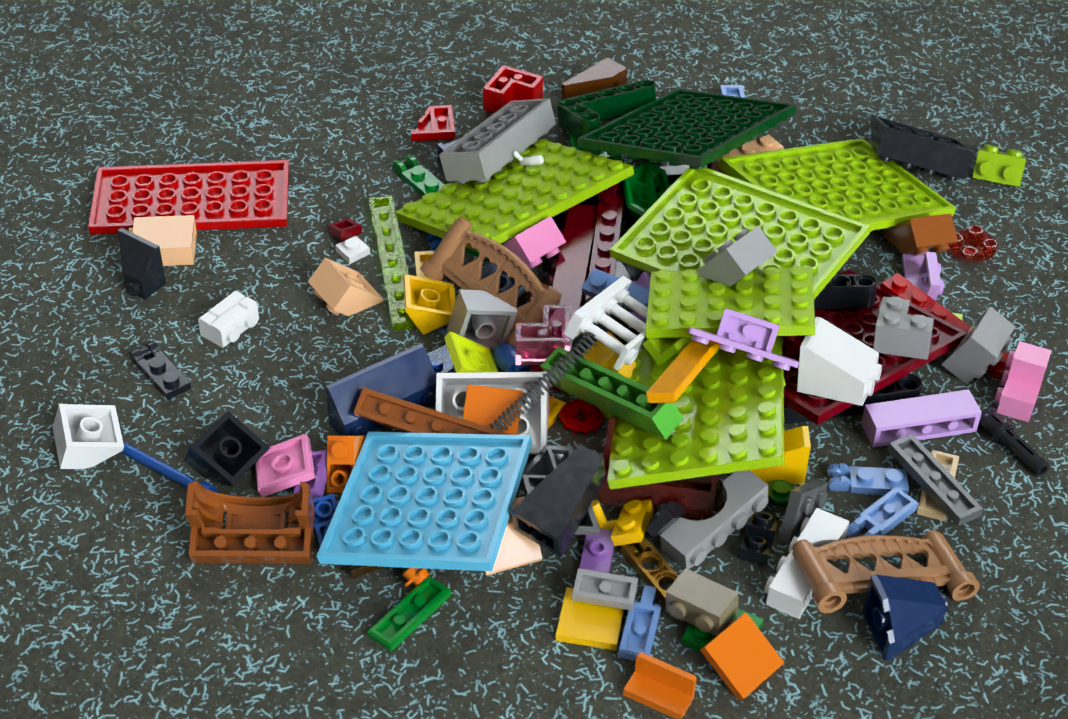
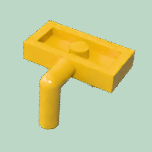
M651 499L644 501L632 500L624 504L618 519L607 521L599 501L594 500L591 503L599 528L613 530L610 537L614 546L642 542L646 532L645 528L649 525L655 509Z

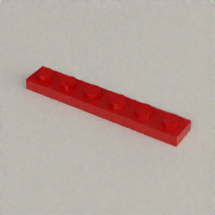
M899 273L881 283L880 288L910 300L911 303L967 333L971 327ZM1002 350L1003 356L994 366L991 364L987 366V372L998 380L1002 379L1005 370L1010 371L1011 368L1006 366L1009 355Z

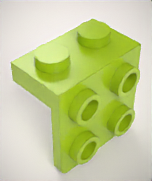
M986 144L984 148H979L972 178L1020 187L1026 163V157L1022 156V151L1008 149L1007 153L998 151L999 148L997 146Z

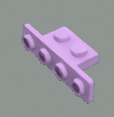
M926 252L925 255L914 256V254L910 253L903 254L904 277L936 301L937 296L942 294L944 288V281L940 280L941 264L937 262L936 253Z
M724 309L717 334L691 326L688 329V333L693 334L692 340L708 344L709 340L720 343L719 348L735 353L737 348L746 351V357L760 362L765 357L774 360L773 366L789 371L791 366L797 368L799 364L797 360L771 352L780 325L734 310Z

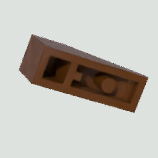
M606 58L563 82L561 100L625 85L627 83V68L610 58Z

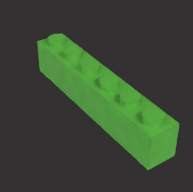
M558 346L541 364L544 372L551 370V366H555V362H559V358L563 359V355H567L568 350ZM570 354L577 365H574L566 358L573 369H570L561 361L569 370V373H566L562 367L557 365L565 376H562L554 369L561 380H558L550 373L557 382V384L552 382L555 387L665 440L684 419L674 403L648 402L646 392L650 389L649 387L579 355L577 356L581 361H578Z

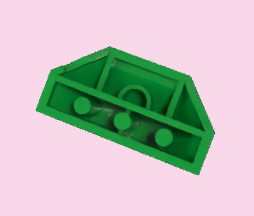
M647 161L633 168L634 175L622 181L627 208L636 222L669 189L666 170Z

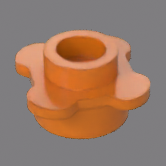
M408 568L402 574L408 581L404 586L407 587L412 582L417 586L429 575V572L424 568Z

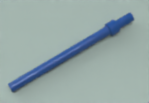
M123 441L124 448L121 451L122 454L188 488L189 483L197 481ZM199 482L204 488L220 493L215 486L207 482Z

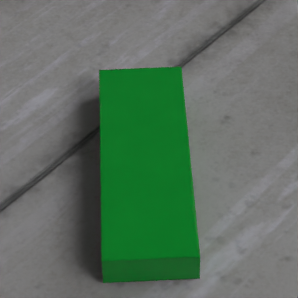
M428 575L367 631L368 637L389 652H392L451 596V590Z

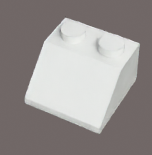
M59 404L53 424V432L60 469L90 468L123 451L124 445L115 405Z

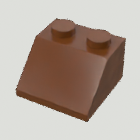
M951 213L908 219L883 232L884 237L903 254L914 253V256L925 255L929 250H934L935 253L950 250V245L958 242Z

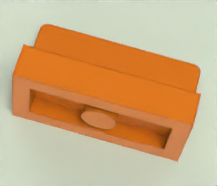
M639 652L636 656L635 671L626 684L623 695L670 717L682 719L694 699L697 678L695 675Z

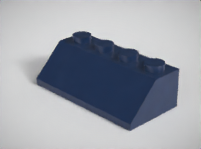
M420 343L326 385L329 424L338 435L365 436L368 432L386 427L385 425L354 415L353 412L363 387L423 407L435 404L437 375L424 346Z

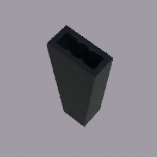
M583 445L576 448L511 510L514 530L556 556L561 557L565 553L606 477L604 457L597 451L590 450Z

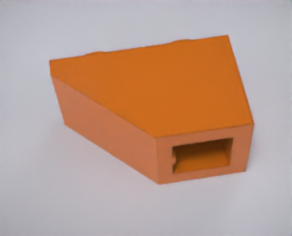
M327 436V493H343L365 441V436Z

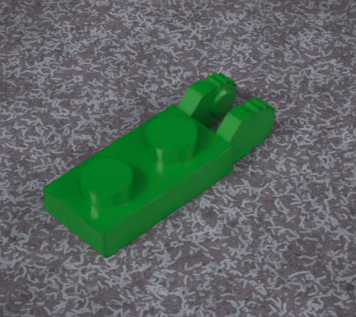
M408 155L404 159L406 165L410 168L409 170L406 169L403 162L399 160L393 162L395 172L421 196L427 193H436L442 190L441 187L445 185L421 164L419 165L413 155Z

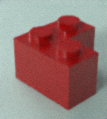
M505 65L483 87V111L490 113L497 112L510 101L543 99V76Z

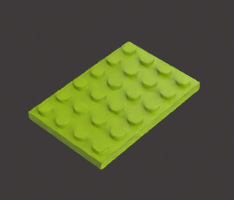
M769 267L766 269H754L732 286L699 276L695 269L651 272L645 329L646 338H691L693 334L688 333L689 326L717 334L725 308L780 325L777 336L815 335L812 268L794 267L792 269H778Z

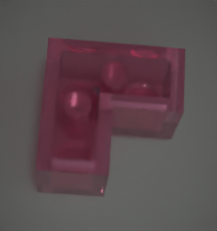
M543 305V323H516L515 365H541L558 346L570 351L571 338L564 334L570 322V305Z

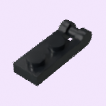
M155 341L147 343L145 348L140 350L136 348L129 352L131 361L167 400L191 389L190 382L161 352Z

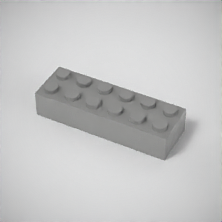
M550 98L510 101L440 153L439 157L446 181L465 183L476 180L477 183H483L490 180V176L501 171L504 165L514 160L512 154L514 151H517L518 154L525 152L529 145L536 143L538 138L547 134L548 130L556 125Z

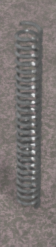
M587 332V336H583V340L575 343V347H571V351H567V355H563V359L559 358V362H555V366H551V370H547V374L544 373L543 378L539 377V381H535V385H531V389H527V393H523V397L519 396V401L515 400V404L510 405L511 408H506L507 412H502L503 416L499 415L498 419H494V423H490V427L492 429L495 427L499 431L504 432L498 425L499 423L508 430L502 419L512 426L506 415L514 422H516V419L511 415L510 411L517 418H520V415L513 407L520 411L521 414H524V411L518 404L528 411L522 400L532 407L526 396L536 403L530 392L540 399L534 388L542 395L545 393L539 388L538 384L546 392L549 391L541 380L547 383L550 388H553L546 377L554 384H557L550 373L558 380H561L554 369L562 376H565V374L557 365L562 367L566 373H569V370L561 361L570 369H573L566 358L574 365H577L570 354L578 361H581L573 350L585 358V355L577 346L588 354V350L582 343L592 350L591 345L587 343L585 338L593 346H596V343L590 338L589 334L593 337L596 335Z

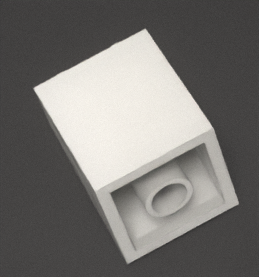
M816 317L815 335H806L800 346L797 392L863 406L866 397L873 394L875 380L879 381L882 365L878 364L879 353L823 318Z

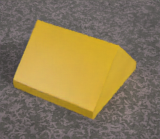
M404 274L405 311L421 333L424 335L449 324L456 302L454 284Z

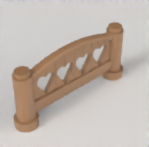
M460 216L458 219H455L431 258L424 261L420 270L433 280L443 281L445 276H447L463 290H484L515 308L517 306L518 289L521 286L525 287L526 292H532V301L516 308L517 314L512 326L514 331L507 339L519 351L530 354L535 346L534 340L560 303V298L563 294L552 286L545 289L532 270L516 254L493 239L472 232L471 227L473 223ZM471 244L473 250L478 249L479 257L464 265L465 247ZM485 258H489L491 264L495 263L497 265V270L494 274L481 279L482 262ZM506 272L508 278H514L515 284L512 288L499 293L500 275Z
M937 530L928 531L922 539L904 536L871 535L842 539L820 547H814L808 540L802 539L795 542L792 546L793 557L813 590V600L822 613H832L839 610L847 601L846 594L867 592L871 575L934 582L936 586L947 585V590L955 601L973 597L980 588V584L973 573L966 571L943 534ZM906 554H924L927 557L926 567H923ZM880 556H898L901 559L900 569L886 562ZM854 558H872L875 561L874 571L861 565ZM827 560H846L849 564L847 573L842 572Z

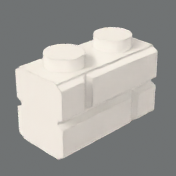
M234 291L198 319L200 335L224 348L230 342L238 340L240 334L245 330L253 328L259 320L258 306L256 301L248 297L245 298L243 294Z

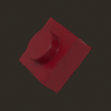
M350 218L327 225L328 234L340 241H345L362 234L361 224Z

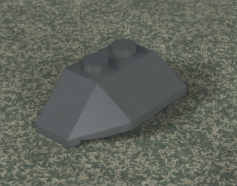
M545 445L541 449L540 453L523 472L521 483L525 496L573 452L572 446ZM592 504L589 506L574 535H599L600 528Z

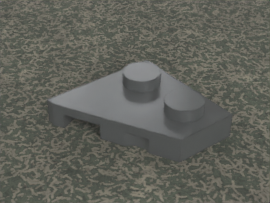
M818 478L792 489L778 541L789 545L793 537L800 533L804 519L806 517L811 518L816 508H823L828 497L826 493L828 482Z

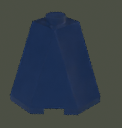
M871 575L862 614L884 661H888L940 626L945 612L948 610V603L945 595L939 592L934 582Z

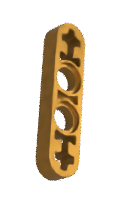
M645 536L642 542L632 543L634 546L628 547L629 544L621 545L620 552L647 586L656 587L655 595L666 607L667 590L661 589L659 584L663 582L672 584L678 575ZM647 562L655 563L658 566V568L654 570H647L642 565Z

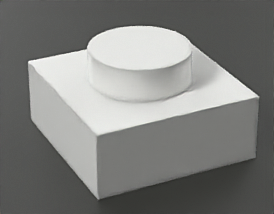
M357 236L335 245L336 252L349 264L370 255V248Z

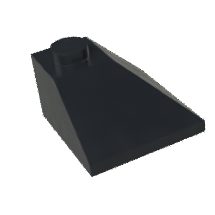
M121 227L118 230L125 289L130 295L146 300L166 284L160 246Z

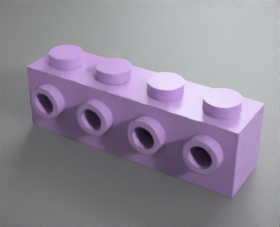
M968 389L867 404L864 408L861 425L872 447L889 445V443L911 434L918 440L977 432L982 412Z

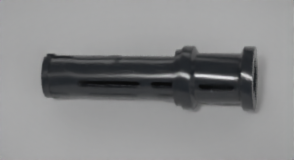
M988 407L982 411L978 427L984 428L992 436L991 439L995 443L1003 444L1036 477L1044 474L1049 469L1048 466L1050 464L1014 432L1013 425L1010 422H1005L997 415V410L994 407Z

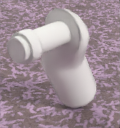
M517 151L512 153L520 161L519 164L523 166L541 165L544 162V158L541 155L523 158Z

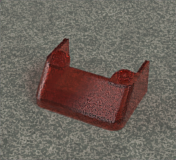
M612 415L609 418L604 451L606 477L599 488L600 499L609 506L621 508L632 500L644 501L651 499L655 508L653 513H656L655 510L666 501L682 502L685 506V513L682 517L697 520L707 518L713 511L718 474L610 490L607 479L611 447L618 418Z

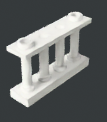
M625 276L619 278L574 312L564 332L572 340L581 333L591 332L596 336L593 338L620 355L613 367L617 371L625 364L631 365L638 353L645 348L642 343L647 339L646 323L619 306L624 304L647 319L648 308L630 296V292L627 290L632 281ZM612 313L640 334L637 336L608 315ZM594 323H600L628 342L626 346L594 325Z

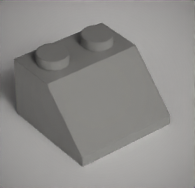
M459 289L447 332H454L490 348V351L494 352L499 345L507 343L517 309L484 290Z

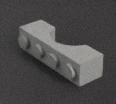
M750 470L733 472L722 482L723 500L725 502L723 509L715 516L706 520L678 519L660 535L661 550L683 569H690L694 565H700L710 551L715 547L722 546L733 531L741 529L749 517L756 511L760 512L766 507L768 503V484Z

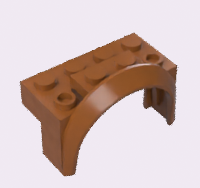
M198 481L189 483L185 516L191 526L189 558L192 563L312 564L315 506L309 484L300 482L301 490L290 495L243 497L210 491L204 488ZM224 512H227L226 529H222ZM287 513H288V526H287V528H286Z

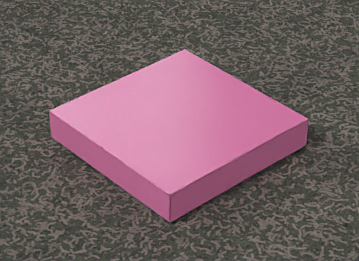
M307 434L271 446L255 463L257 488L261 497H266L298 485L300 482H306L315 478L311 444Z

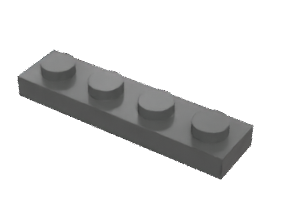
M913 434L889 443L888 452L957 526L981 517L983 508Z

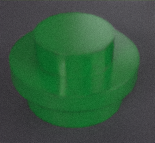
M773 481L768 484V498L776 505H786L789 502L792 489L795 488L787 481Z

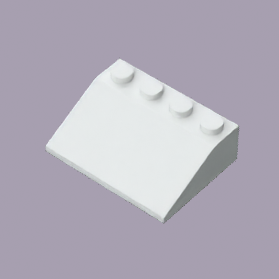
M547 372L437 373L436 411L462 419L468 384L520 390L523 393H527V389H531V385H535V381H539V377L543 378V374H547ZM541 380V381L543 382V384H544V385L548 388V390H549V386L547 385V383H545L543 380ZM539 384V388L545 394L542 395L534 388L540 399L530 392L536 400V403H534L526 396L532 407L522 400L528 411L521 407L524 414H520L518 435L531 436L532 446L529 455H538L541 449L547 445L549 391L546 392Z

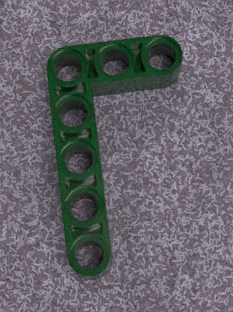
M641 80L560 100L557 102L558 126L579 138L601 127L600 120L627 114L655 100L656 83L652 80Z

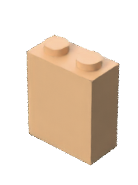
M194 215L134 217L133 228H129V231L160 246L163 266L194 265L197 238Z

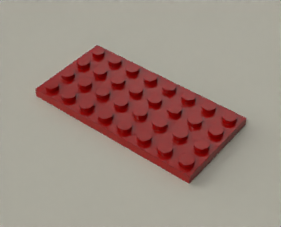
M289 160L98 167L88 224L89 234H118V230L121 227L129 231V228H133L134 217L194 215L196 230L287 227Z

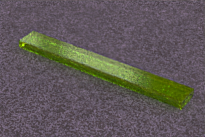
M393 196L369 198L393 331L418 328L405 311L403 277L404 274L409 275L395 213Z

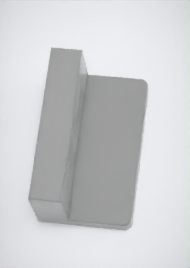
M578 568L572 600L633 611L634 602L637 599L638 578Z

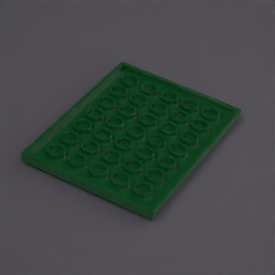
M677 88L577 138L578 148L587 149V151L592 153L602 151L607 152L610 156L621 154L627 155L629 159L645 158L649 162L654 163L664 161L669 162L671 166L688 165L691 169H703L710 162L717 161V158L729 154L731 150L741 147L742 144L753 140L757 135L764 134L766 130L776 127L782 121H786L787 118L796 114V104Z

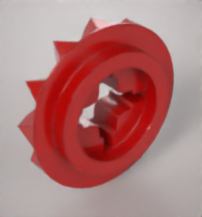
M574 400L561 408L560 422L563 423L564 430L571 429L573 434L582 431L586 435L589 430L596 432L597 427L602 426L603 414L598 407L584 400ZM579 412L583 415L585 421H580L578 418Z

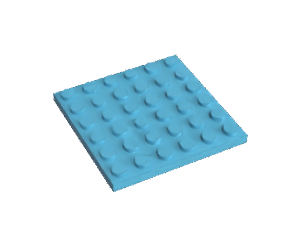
M368 432L317 553L319 563L492 572L531 450V436Z

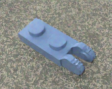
M833 463L827 468V475L831 477L828 481V488L832 491L885 495L897 487L907 495L909 492L907 471L905 469L849 467L845 463Z
M895 487L859 514V517L848 526L846 537H855L864 527L869 531L863 536L885 535L918 509L919 503Z

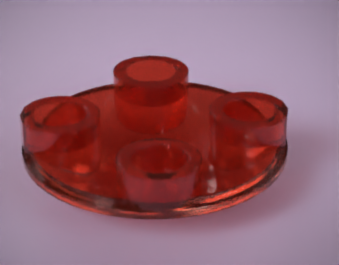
M971 225L969 229L956 232L958 242L950 245L949 251L953 256L963 261L982 262L996 254L998 242L990 234L984 232L983 227Z

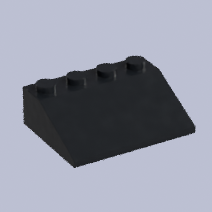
M875 115L871 117L872 150L878 154V159L887 162L895 159L900 161V165L908 168H913V165L922 167L921 171L933 175L935 171L944 173L943 177L953 181H957V178L966 179L975 152L958 139Z

